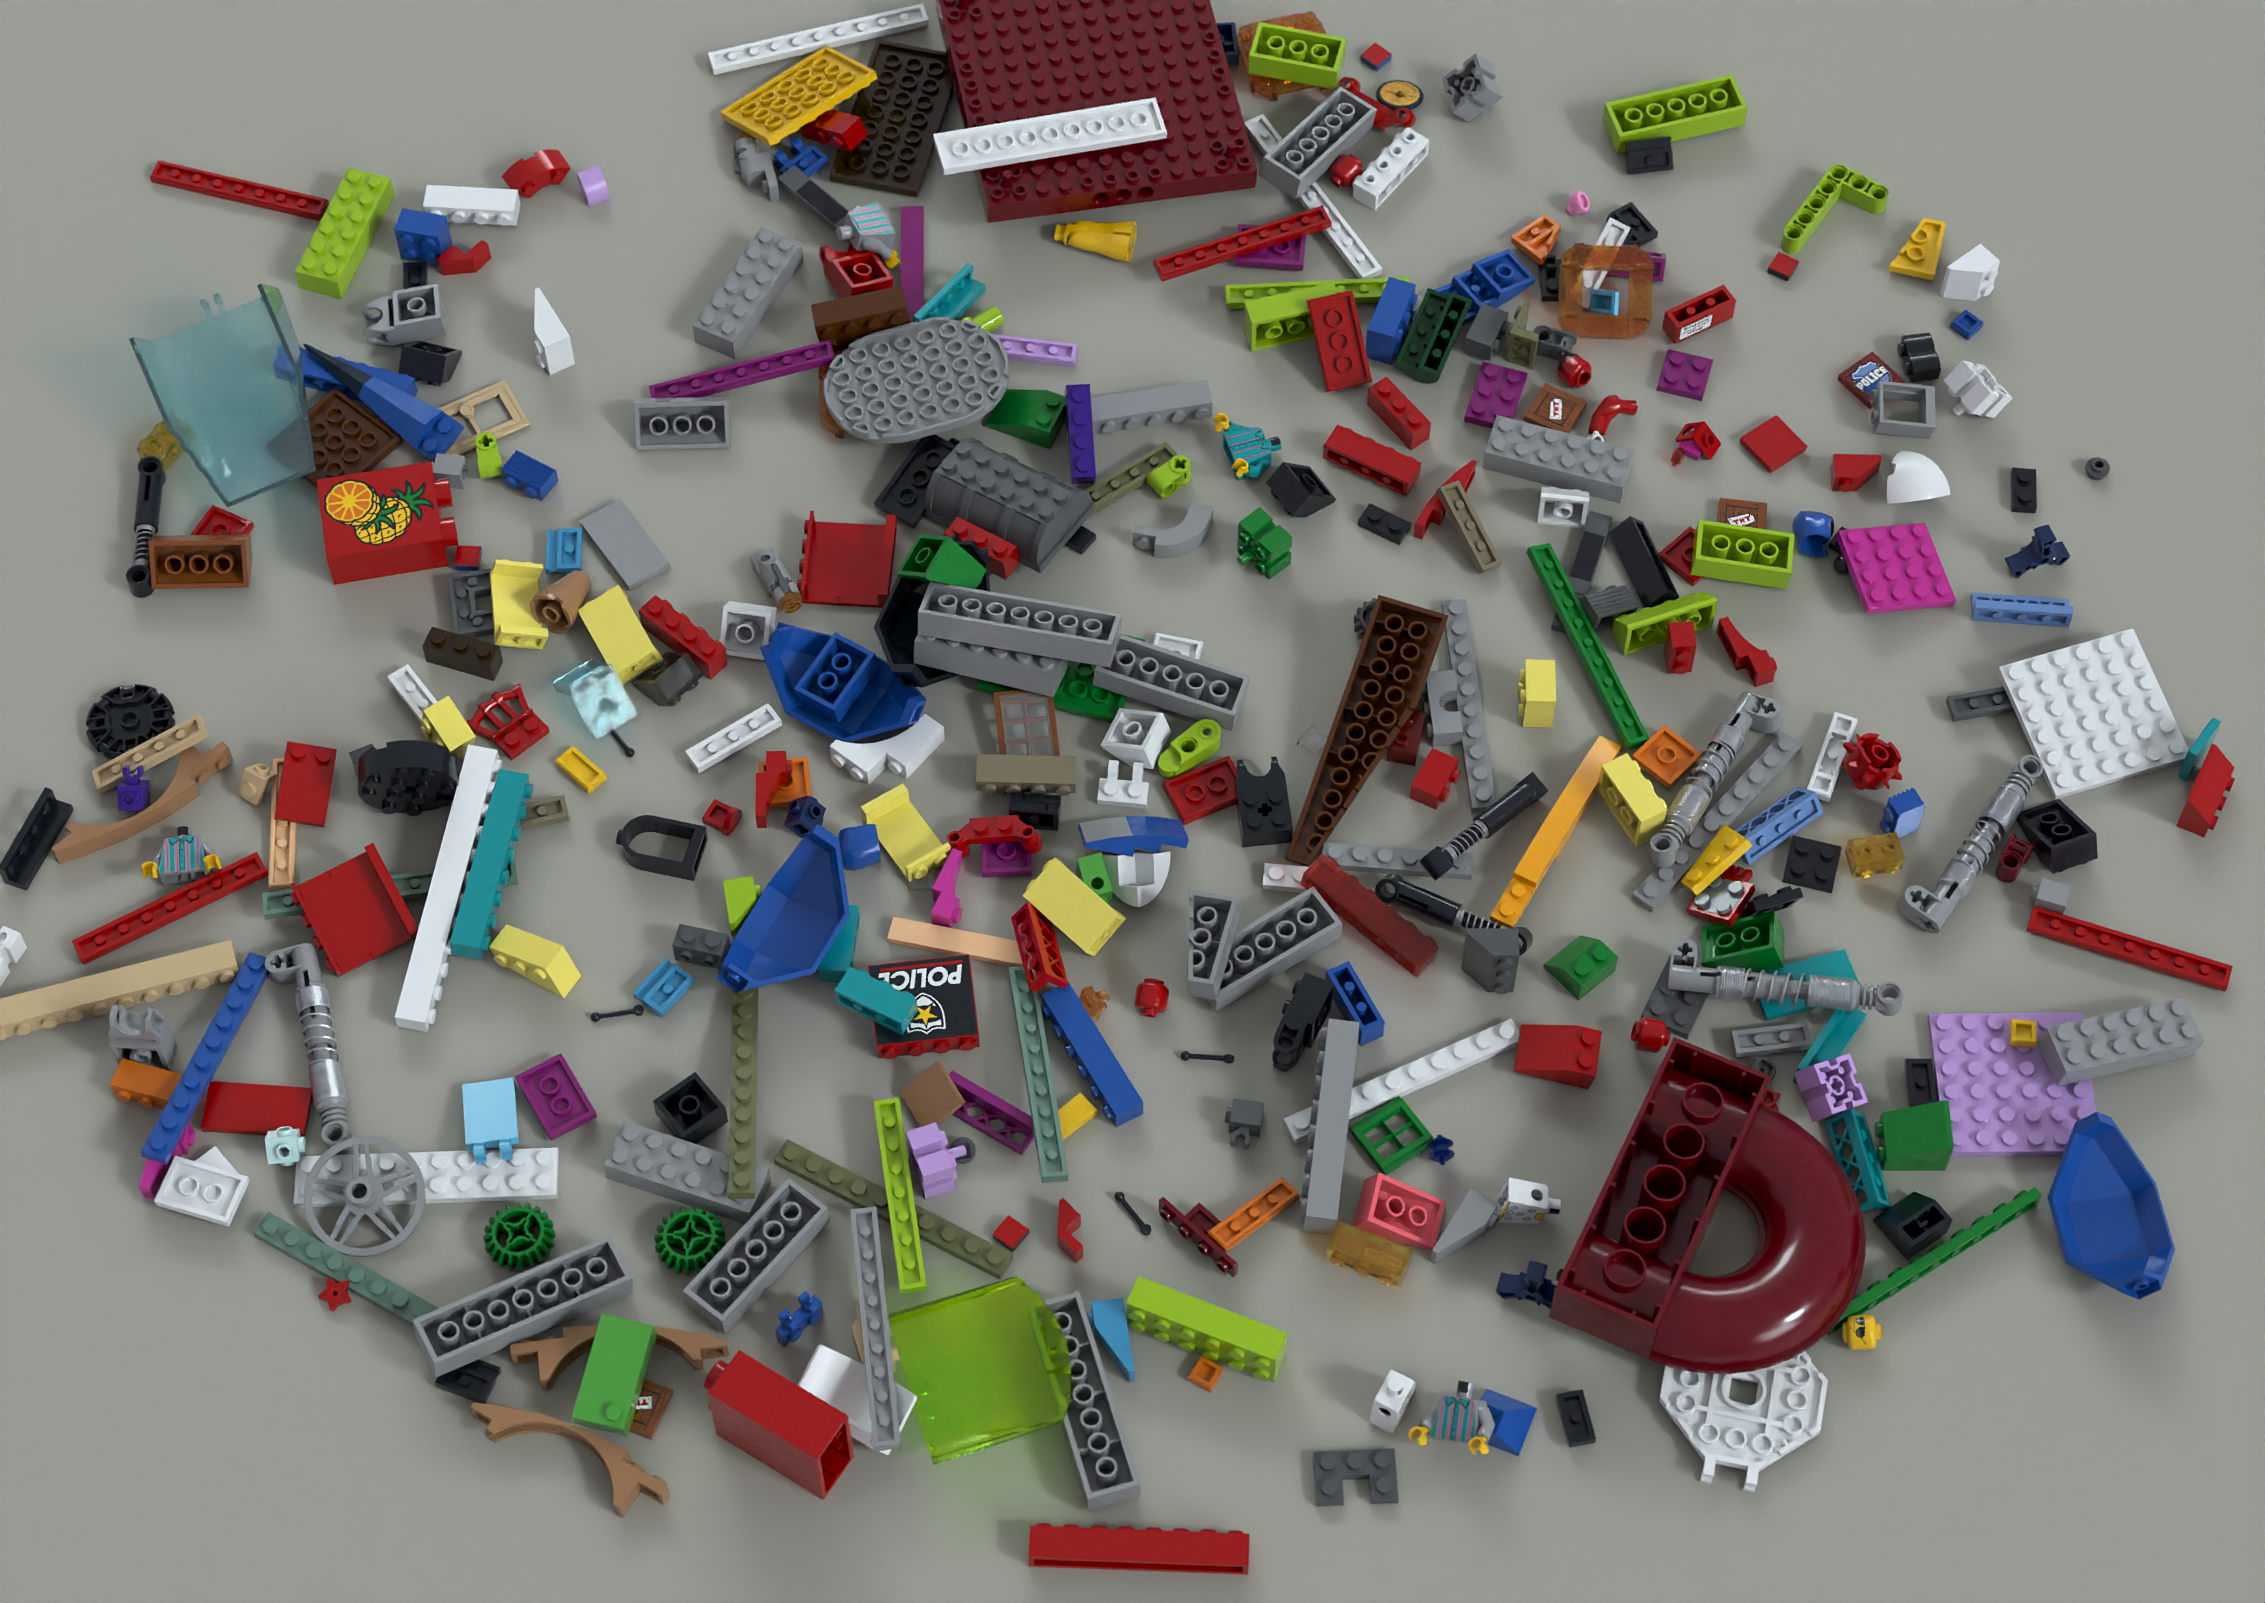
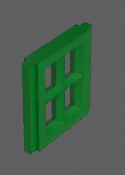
M1400 1096L1349 1127L1352 1136L1384 1175L1389 1174L1436 1144L1433 1136ZM1401 1112L1408 1123L1392 1132L1385 1121ZM1381 1125L1388 1136L1372 1145L1365 1136V1133ZM1412 1126L1420 1137L1404 1147L1396 1136ZM1392 1139L1400 1150L1383 1159L1376 1148Z

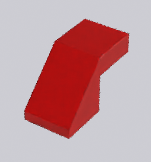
M481 240L467 254L452 245L437 259L440 274L445 276L476 273L491 259L489 244Z
M1062 1198L1059 1200L1058 1247L1077 1263L1083 1257V1245L1072 1233L1081 1227V1215Z

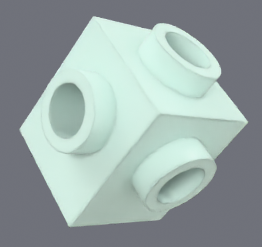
M290 1126L279 1127L276 1131H268L266 1135L265 1145L268 1164L281 1163L282 1166H291L296 1164V1162H300L302 1153L306 1152L305 1137L300 1136V1128L292 1129Z

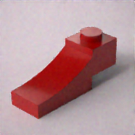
M1729 617L1719 619L1716 633L1735 670L1745 668L1755 687L1773 682L1775 671H1777L1774 658L1769 656L1766 649L1761 651L1749 643L1737 631Z
M766 751V772L756 773L755 817L757 828H767L769 811L774 797L782 785H788V775H792V760H787L786 751Z

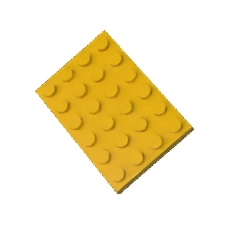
M826 45L720 111L723 120L771 146L779 143L787 135L795 133L806 123L814 121L825 111L833 109L841 101L849 99L860 89L868 87L870 83L878 78L874 70Z

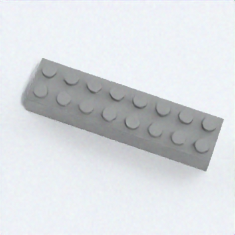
M930 581L918 611V635L1111 667L1121 637L1122 614Z
M1329 1018L1327 1027H1322L1318 1048L1319 1056L1315 1074L1316 1081L1313 1091L1314 1100L1310 1116L1311 1125L1307 1148L1309 1149L1307 1150L1304 1173L1309 1174L1304 1176L1301 1198L1306 1199L1301 1201L1298 1223H1303L1302 1232L1334 1235L1338 1218L1360 1022Z
M609 1235L413 1319L414 1334L435 1377H439L508 1347L510 1344H515L518 1341L632 1293V1276Z
M1080 1292L1028 1305L1029 1321L1088 1511L1140 1497L1139 1478Z

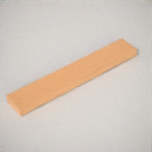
M284 758L273 759L272 771L276 772L277 776L276 779L272 780L268 877L270 892L292 889L291 883L294 882L295 884L297 823L274 819Z
M893 917L887 937L888 943L954 956L969 954L970 959L1010 967L1023 966L1018 944L1015 940Z

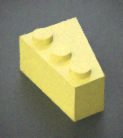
M508 924L505 925L489 946L494 955V960L499 965L512 969L563 999L581 977L563 945Z

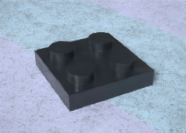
M1793 835L1782 882L1832 893L1842 846Z
M1791 886L1777 890V893L1768 897L1767 893L1758 895L1753 898V901L1747 903V907L1742 910L1741 914L1744 918L1789 908L1803 898L1800 887L1792 890Z

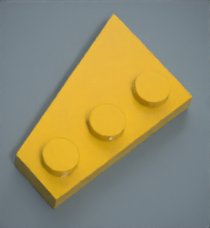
M1923 218L1910 236L1909 241L1901 248L1895 260L1890 263L1888 271L1933 281L1946 222Z
M1724 824L1680 882L1687 890L1696 896L1699 895L1748 851L1752 844L1747 838Z

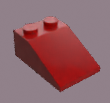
M287 741L274 819L319 827L325 826L337 749Z
M1521 1024L1513 1072L1589 1089L1597 1073L1602 1031L1579 1025Z

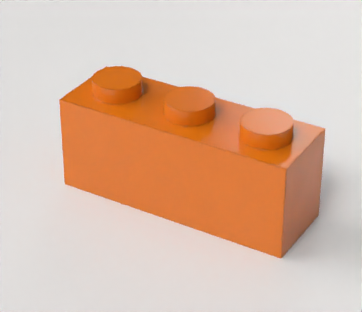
M122 1058L110 1082V1087L115 1097L121 1101L129 1102L131 1100L138 1102L146 1108L152 1109L156 1107L164 1110L183 1074Z

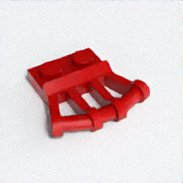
M520 684L515 685L513 689L492 694L489 701L486 703L482 702L477 706L478 709L471 720H467V724L474 734L492 741L511 761L550 732L549 727L528 707ZM518 698L523 712L518 715L505 701ZM498 706L511 721L504 724L491 710ZM484 717L497 729L496 732L479 725Z

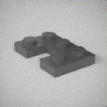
M492 568L447 575L454 633L470 638L494 634L492 609L477 611L475 596L491 594L490 571Z
M1395 1448L1313 1451L1316 1507L1344 1506L1343 1480L1369 1479L1371 1504L1398 1503Z

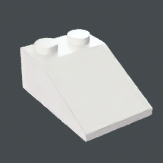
M538 287L535 289L534 333L536 341L533 344L539 354L536 358L540 367H545L549 375H552L574 365L575 361L570 336Z

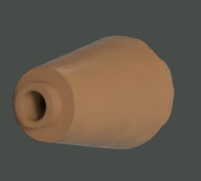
M575 570L537 593L530 603V610L535 620L539 624L543 622L549 626L547 629L550 632L556 634L568 632L579 614L578 609L582 607L592 586L589 576L585 572Z

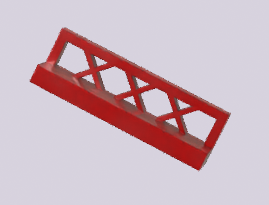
M1027 902L1011 917L1029 989L1038 992L1047 982L1064 989L1068 985L1053 924L1035 906Z

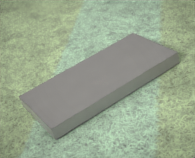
M621 499L579 521L582 529L629 591L671 568L670 563Z

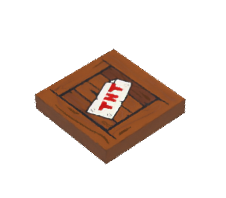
M1545 383L1525 413L1523 421L1570 433L1586 408L1587 401Z
M1720 498L1717 522L1765 529L1767 503Z
M644 1379L629 1432L652 1440L673 1395V1389Z

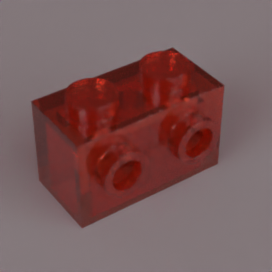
M1413 711L1388 748L1386 761L1416 766L1426 712Z

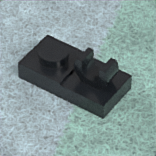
M1547 255L1544 264H1538L1542 302L1565 301L1566 294L1561 259L1556 260V255Z

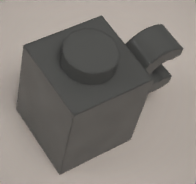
M1233 1098L1232 1108L1227 1107L1225 1123H1229V1133H1231V1146L1234 1147L1236 1139L1242 1138L1245 1141L1244 1148L1247 1149L1250 1145V1136L1260 1137L1264 1103Z

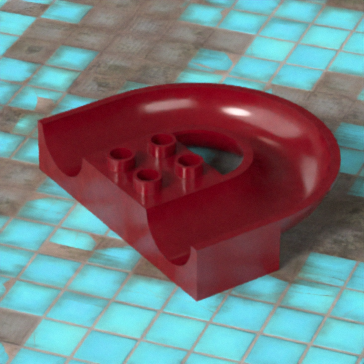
M1674 1037L1555 1287L1549 1317L1651 1361L1689 1372L1735 1374L1777 1365L1792 1359L1820 1341L1838 1323L1855 1296L1862 1276L1866 1253L1864 1219L1859 1201L1849 1179L1831 1153L1795 1121L1764 1105L1771 1076ZM1725 1190L1735 1194L1748 1205L1757 1220L1759 1244L1755 1254L1744 1266L1728 1274L1706 1276L1690 1272L1689 1269Z

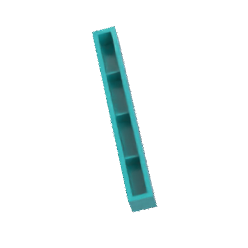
M499 769L451 936L450 947L452 955L482 960L484 951L489 950L491 942L489 932L490 929H494L496 926V907H500L503 900L501 889L503 885L508 883L509 870L507 868L509 863L514 861L515 841L519 842L521 836V827L519 825L521 820L526 818V800L531 799L533 793V784H530L529 774Z

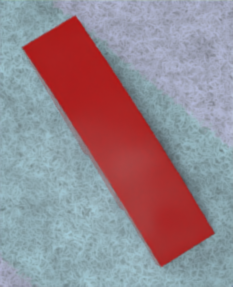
M1471 460L1455 472L1442 486L1459 480L1465 493H1467L1476 474L1477 461ZM1437 492L1425 505L1415 522V538L1423 540L1431 522L1441 525L1447 511Z

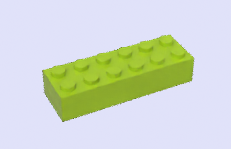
M1731 74L1607 102L1604 105L1602 121L1616 153L1620 154L1626 152L1625 141L1671 136V142L1744 126L1748 107Z
M348 167L295 269L300 289L339 299L343 298L395 196L391 178Z
M1140 1276L1137 1277L1127 1299L1126 1320L1127 1325L1132 1330L1139 1333L1146 1332L1152 1334L1161 1342L1170 1341L1188 1352L1196 1351L1211 1361L1219 1360L1227 1363L1234 1370H1245L1253 1373L1260 1380L1266 1381L1268 1379L1273 1382L1275 1381L1286 1355L1288 1333Z

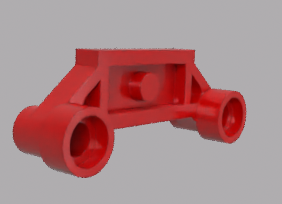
M1343 77L1340 80L1339 85L1377 109L1373 126L1385 131L1388 127L1401 125L1404 128H1409L1414 125L1416 116L1410 109L1399 108L1392 110L1360 92V83L1355 78Z
M1018 815L970 818L968 824L958 831L950 832L947 836L951 850L954 848L962 851V859L969 854V845L1019 841L1022 843L1024 851L1028 854H1036L1043 847L1041 837L1036 833L1034 827L1020 821Z

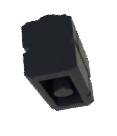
M1012 792L1009 815H1018L1020 821L1034 827V829L1058 831L1061 816V795Z

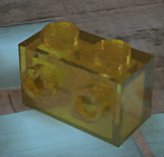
M166 415L161 422L154 426L151 433L140 441L137 451L140 460L147 456L159 458L164 472H166L193 440L187 426Z
M1897 832L1850 839L1845 850L1853 878H1868L1874 874L1895 873L1902 869L1905 859Z

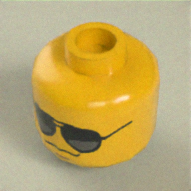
M1851 1315L1848 1317L1847 1322H1843L1844 1344L1848 1343L1852 1350H1871L1876 1347L1877 1340H1882L1881 1324H1876V1320L1872 1315Z

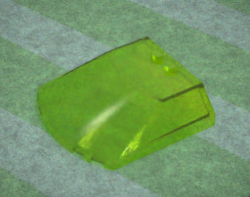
M1018 1276L888 1315L909 1390L917 1396L914 1406L933 1465L1063 1422L1068 1409L1072 1383L1071 1364L1066 1340L1052 1310L1044 1303L1042 1297L1037 1292H1034Z

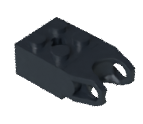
M1277 756L1271 757V769L1264 776L1250 774L1243 760H1237L1235 795L1242 848L1291 843L1293 826L1285 774L1278 764Z
M1305 972L1302 980L1297 979L1292 990L1294 995L1291 1001L1287 1000L1283 1006L1281 1014L1284 1016L1273 1039L1274 1051L1272 1061L1275 1068L1284 1072L1292 1069L1300 1059L1305 1047H1312L1332 1008L1334 983ZM1280 1053L1286 1056L1291 1054L1292 1060L1288 1064H1281L1278 1062L1277 1057Z

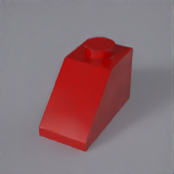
M1834 454L1830 467L1832 491H1857L1878 473L1882 456Z

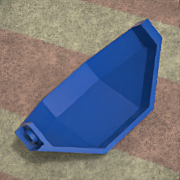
M778 622L776 630L772 632L769 638L770 644L760 646L785 713L835 740L851 742L918 722L927 699L916 687H903L892 673L889 663L877 657L879 669L839 724L799 703L794 688L832 635Z
M818 824L808 831L767 884L731 941L717 975V980L739 993L814 974L850 916L838 837Z
M2095 1112L2075 1122L2047 1198L2066 1264L2125 1295L2141 1299L2162 1289L2175 1247L2155 1181L2113 1119L2102 1113Z

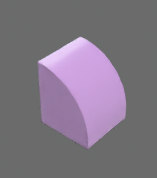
M598 165L577 173L579 188L588 206L610 198L605 179Z

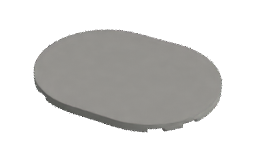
M950 317L923 319L920 322L915 321L864 336L849 344L848 349L842 354H838L829 366V371L823 385L824 399L833 420L851 435L876 443L908 442L968 425L990 412L1002 399L1008 387L1010 379L1009 359L1000 340L992 332L989 333L977 323L968 320H950Z

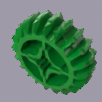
M516 1202L515 1208L512 1209L506 1204L505 1212L497 1209V1218H489L490 1225L485 1226L486 1235L483 1237L486 1244V1252L490 1254L491 1260L493 1262L498 1261V1265L501 1268L507 1265L508 1270L511 1272L515 1266H518L519 1271L522 1272L526 1265L530 1269L534 1268L533 1263L535 1261L542 1264V1256L549 1257L550 1250L548 1248H554L553 1239L556 1236L555 1230H553V1222L548 1220V1214L546 1212L541 1213V1209L538 1206L531 1209V1204L528 1202L524 1207H521L520 1203ZM534 1225L540 1230L538 1240L534 1239L532 1235ZM501 1234H504L507 1239L505 1248L499 1244Z
M693 1205L690 1211H685V1208L681 1206L679 1214L671 1211V1219L663 1217V1225H658V1234L654 1236V1240L657 1243L655 1246L656 1253L659 1254V1260L665 1262L666 1268L669 1270L674 1267V1271L677 1274L684 1269L685 1275L688 1276L691 1270H695V1273L699 1274L700 1268L705 1267L722 1247L726 1245V1240L724 1238L725 1230L721 1228V1221L715 1219V1215L712 1212L706 1214V1210L703 1207L696 1212ZM696 1226L704 1228L710 1235L696 1230ZM670 1247L684 1251L685 1255L676 1253Z

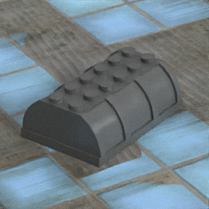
M967 437L956 445L953 451L934 471L926 491L924 516L947 528L956 517L978 526L1016 545L1019 563L1041 573L1095 510V503L1092 502L1088 492L1080 488H1072L1058 481L1055 476L1047 472L1037 471L1020 463L1017 458L1007 453H999L985 446L980 440Z

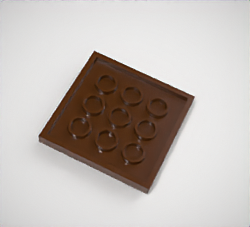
M333 388L267 447L271 454L317 487V480L371 471L403 441L399 434L338 389Z

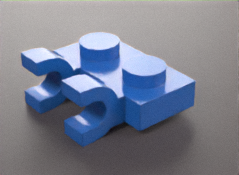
M797 137L790 142V145L793 147L790 153L795 158L790 160L781 150L773 155L777 160L774 162V166L780 170V175L794 165L806 176L810 177L828 163V157L812 144L807 148Z
M804 1291L798 1297L801 1307L790 1315V1312L785 1308L778 1314L781 1325L775 1329L777 1341L783 1347L789 1342L793 1343L798 1340L807 1326L814 1325L822 1317V1302L815 1295L810 1298L809 1293Z

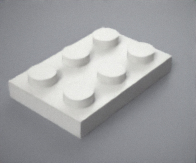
M175 1156L154 1202L156 1206L229 1227L250 1181L247 1176Z

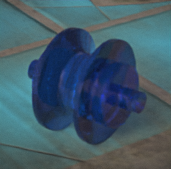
M1437 1135V1138H1434L1427 1144V1147L1433 1150L1429 1153V1159L1444 1165L1445 1162L1455 1155L1454 1151L1449 1149L1453 1146V1141L1442 1137V1135Z

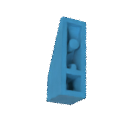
M1123 1298L1091 1302L1092 1311L1087 1312V1317L1091 1328L1094 1327L1096 1339L1128 1382H1134V1366Z

